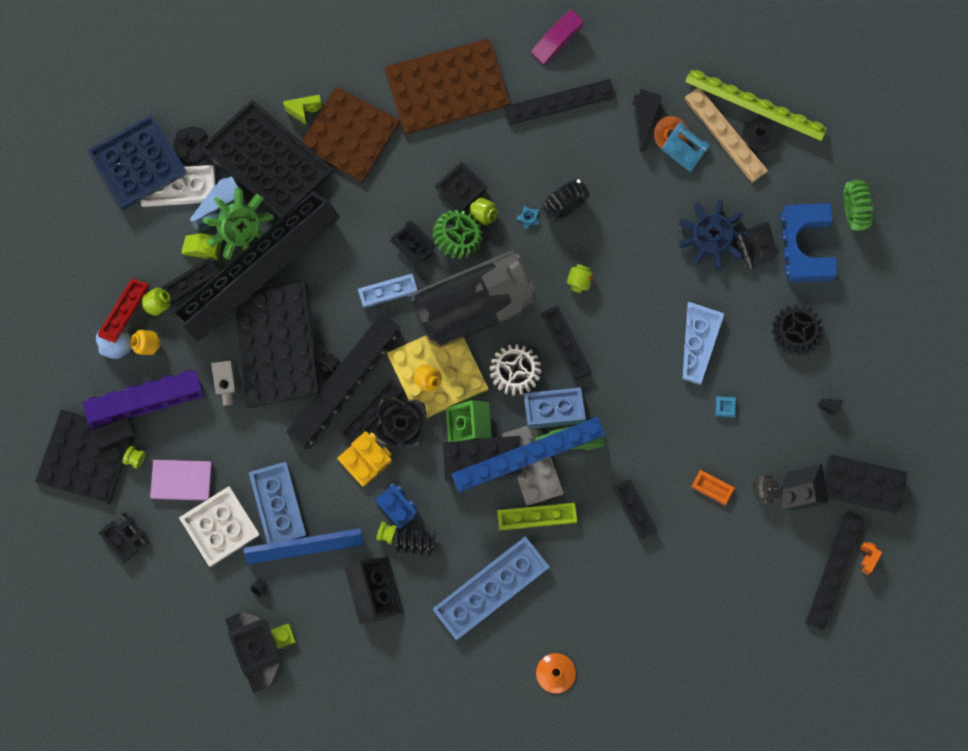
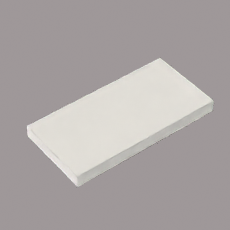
M215 165L184 167L188 173L187 175L141 200V206L202 203L216 185Z

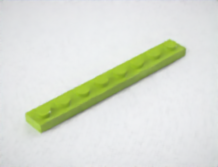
M691 70L686 78V83L822 141L827 130L819 122H812L801 114L791 113L785 107H777L769 100H761L750 92L740 91L736 86L724 84L718 78H710L702 71Z

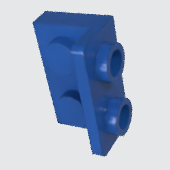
M392 483L389 485L390 488L376 498L375 501L398 529L401 530L418 516L416 511L418 507L412 500H406L404 497L406 493L399 485L395 487Z

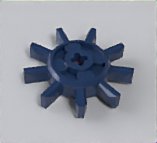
M718 200L715 205V213L707 215L698 202L695 203L694 211L699 219L696 223L685 219L680 220L679 226L692 231V237L681 240L678 244L679 249L692 245L696 247L699 252L694 257V266L701 262L704 255L713 256L716 271L722 267L720 255L728 252L734 259L739 261L742 254L732 246L733 240H738L736 234L739 232L734 231L733 224L741 219L743 215L741 211L727 219L721 215L723 208L722 200ZM743 232L745 237L749 236L748 232Z

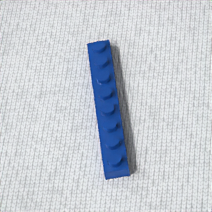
M595 417L452 473L451 476L458 493H461L604 437L605 432L599 418Z

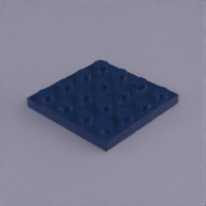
M152 114L87 150L122 211L188 174Z

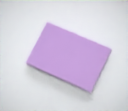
M153 460L150 498L208 500L210 498L212 462Z

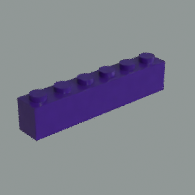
M185 370L181 374L175 376L168 375L157 381H147L140 386H129L122 391H111L101 397H90L82 403L90 429H94L125 417L129 419L203 398V393L196 370Z

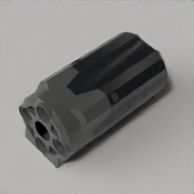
M511 250L408 294V298L428 343L435 347L443 348L522 314L523 308L535 302L536 295L533 283L519 254H515Z

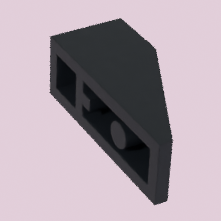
M641 89L639 95L635 94L632 105H635L634 117L639 151L642 152L662 99L661 95Z

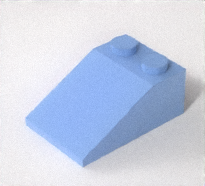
M232 177L221 179L190 218L198 234L212 227L204 223L203 218H218L222 211L216 205L215 197L223 200L227 206L234 203V191L238 187Z

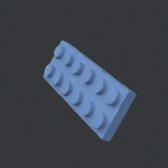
M525 536L432 610L457 641L550 567Z

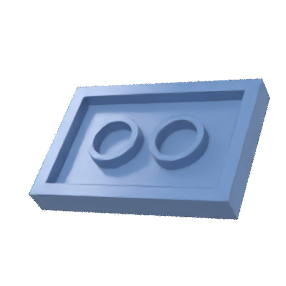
M581 388L524 393L528 429L576 425L586 421Z

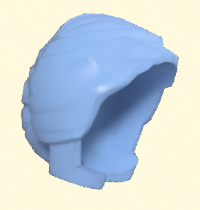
M126 330L122 332L116 343L98 337L97 332L96 342L99 346V353L110 359H120L132 349L130 345L131 335Z

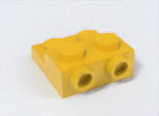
M366 431L337 458L362 487H365L392 463L390 458L392 454L385 446L381 448L377 444L379 441L372 432L368 434Z

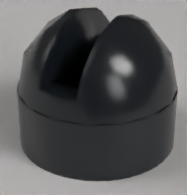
M262 580L255 581L250 587L251 592L257 597H263L268 589L267 583H262Z

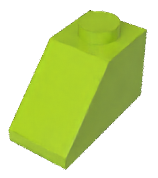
M202 233L185 236L181 254L203 259L211 258V260L219 261L222 242L211 247L206 241L213 235Z

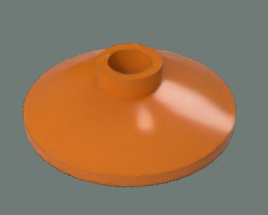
M667 116L657 123L654 137L660 148L663 147L668 139L667 133L671 134L680 122L685 124L683 120L675 116ZM680 133L678 137L688 144L689 140Z
M549 654L542 658L537 666V681L547 692H565L575 681V666L563 654ZM554 669H558L560 671V675L554 676L552 674V671Z

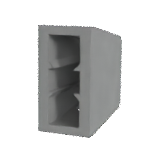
M232 361L211 363L216 395L222 397L223 406L234 405L233 394L238 393L235 363ZM229 382L228 388L224 389V383Z

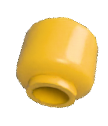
M138 330L132 335L130 340L131 348L138 355H154L161 344L158 335L154 331Z
M423 364L415 370L413 380L419 388L426 392H432L440 386L442 374L435 367Z

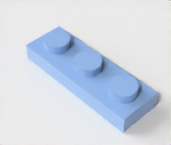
M413 274L358 289L363 308L402 298L417 291Z

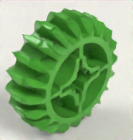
M864 180L847 182L843 191V199L849 227L857 231L868 229L872 225L873 205L869 187Z
M457 209L454 212L449 210L446 214L443 213L435 222L436 224L433 227V238L436 239L435 244L440 245L439 250L443 249L445 251L444 255L451 254V259L457 256L458 260L462 259V257L466 259L470 255H474L480 248L483 241L481 237L483 231H480L481 225H476L477 219L472 220L471 214L466 216L464 211L459 214ZM452 224V228L445 229V226ZM470 240L469 244L464 245V241Z

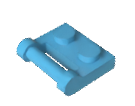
M680 122L661 150L690 172L694 169L710 144L700 140L685 128V124ZM681 133L698 147L697 151L678 137Z

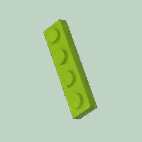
M575 503L497 510L499 531L577 523Z

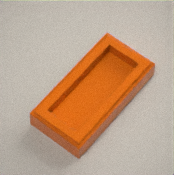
M702 470L699 471L691 488L725 506L735 487Z

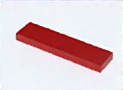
M133 278L130 280L99 330L98 337L113 343L118 341L141 303L143 296L149 290V284Z

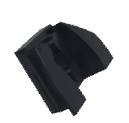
M240 612L225 619L229 629L230 641L252 692L255 693L271 686L279 667L281 656L267 620L245 612Z

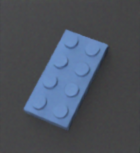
M287 462L249 472L267 544L307 537Z

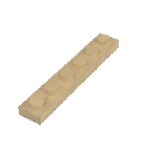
M700 88L695 89L684 97V101L751 183H754L767 173L768 170Z

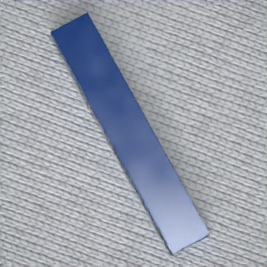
M353 529L245 547L244 555L248 565L362 546L364 544L361 529Z

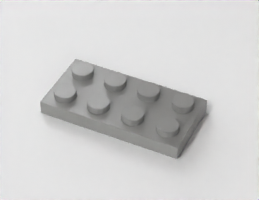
M524 426L503 433L502 437L521 436L524 445L534 442L535 438L542 436L543 433L541 428L528 429V426ZM551 457L525 467L526 478H517L527 507L564 495Z

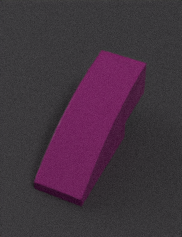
M570 9L545 34L531 51V54L544 66L583 28L584 21Z

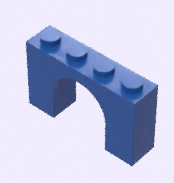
M831 203L785 205L783 211L780 212V222L784 224L781 236L782 241H785L783 258L787 259L784 272L785 277H788V283L834 281L837 276L836 257H808L799 250L796 243V235L801 230L830 226L832 222Z

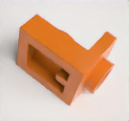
M864 542L860 549L870 555L866 554L861 563L864 567L861 572L869 575L873 571L882 552L878 550L879 547L875 544Z

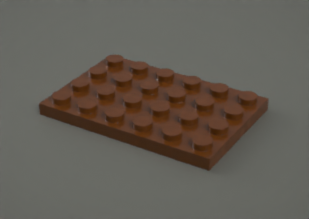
M490 38L384 67L404 135L502 109L504 106L510 105Z

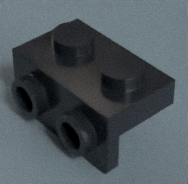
M411 220L406 223L405 228L390 239L415 266L430 257L436 247L433 240Z

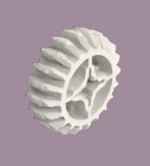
M516 344L515 349L508 345V351L501 348L502 355L497 352L495 353L497 359L491 360L493 365L490 366V371L493 372L490 374V377L496 378L493 384H499L498 390H502L505 387V394L512 390V395L515 396L516 391L523 395V389L530 392L529 385L534 388L536 387L534 381L540 380L538 375L541 374V369L538 367L541 366V363L535 362L538 359L537 355L531 357L533 350L526 352V346L519 350V345ZM510 357H517L513 362H504ZM523 359L529 363L531 372H528L522 366ZM518 365L519 370L513 375L512 369H515ZM500 367L509 374L508 381L501 376ZM518 378H528L524 382L514 383Z

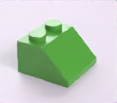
M471 400L446 409L448 442L492 438L489 402Z

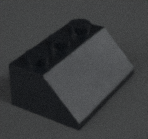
M388 557L359 560L344 567L359 624L372 623L403 614Z

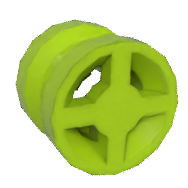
M130 446L124 454L123 464H130L138 470L144 462L146 452L142 450L137 451L135 447Z
M382 521L376 540H385L388 544L392 545L397 526H389L386 522Z

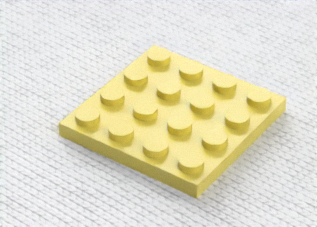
M423 336L387 353L408 400H418L425 404L426 419L446 410L448 407L455 406L488 391L485 380L465 339L439 348L430 345L426 337ZM429 364L441 372L442 381L435 391L426 392L415 385L413 376L415 370L420 365Z

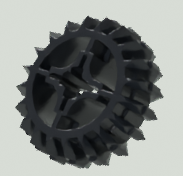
M569 181L552 192L544 200L541 210L544 216L551 222L562 220L575 210H578L586 202L590 192L582 181Z
M795 304L793 309L787 306L786 311L781 309L780 315L775 316L776 321L772 323V326L775 328L772 329L771 333L777 334L773 337V340H779L777 347L783 345V352L790 349V355H793L796 351L797 355L800 356L802 350L805 354H808L809 349L814 351L815 345L820 344L821 341L819 339L823 337L821 331L824 330V327L819 326L822 323V319L816 320L818 313L811 314L812 308L806 311L805 305H802L801 309H799L798 305ZM798 317L806 320L807 322L800 321ZM789 318L790 328L784 332L783 322ZM797 327V329L800 328L802 330L800 333H798V331L796 332L794 328ZM811 328L812 337L809 341L806 342L805 332H807L808 329ZM788 338H794L797 341V343L789 340Z

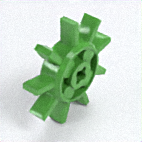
M235 188L234 203L228 206L223 200L215 197L214 201L222 211L218 218H203V222L210 226H217L218 233L209 238L206 243L214 247L225 240L227 244L223 257L228 260L231 259L235 246H242V250L245 251L255 237L260 238L263 233L258 232L260 223L273 219V215L270 213L257 215L255 212L264 198L256 194L249 204L245 205L243 204V190Z

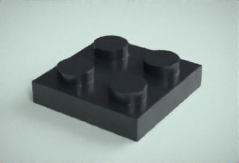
M460 162L435 185V189L461 213L488 189V186L463 162Z

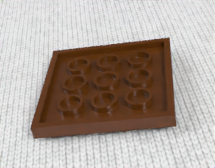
M335 87L302 142L328 165L364 183L398 127L400 120Z

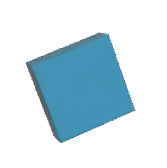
M717 396L715 417L735 418L736 397Z

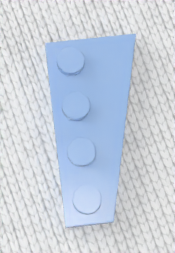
M691 302L687 303L683 380L701 385L724 313Z

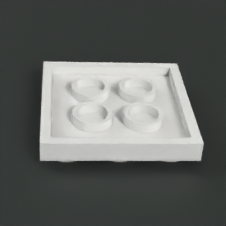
M229 486L179 517L210 568L260 536Z

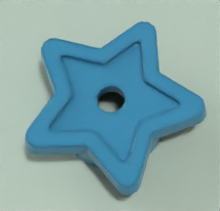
M524 206L522 214L517 216L516 219L523 222L525 229H528L531 225H539L540 222L537 219L539 209L533 210Z

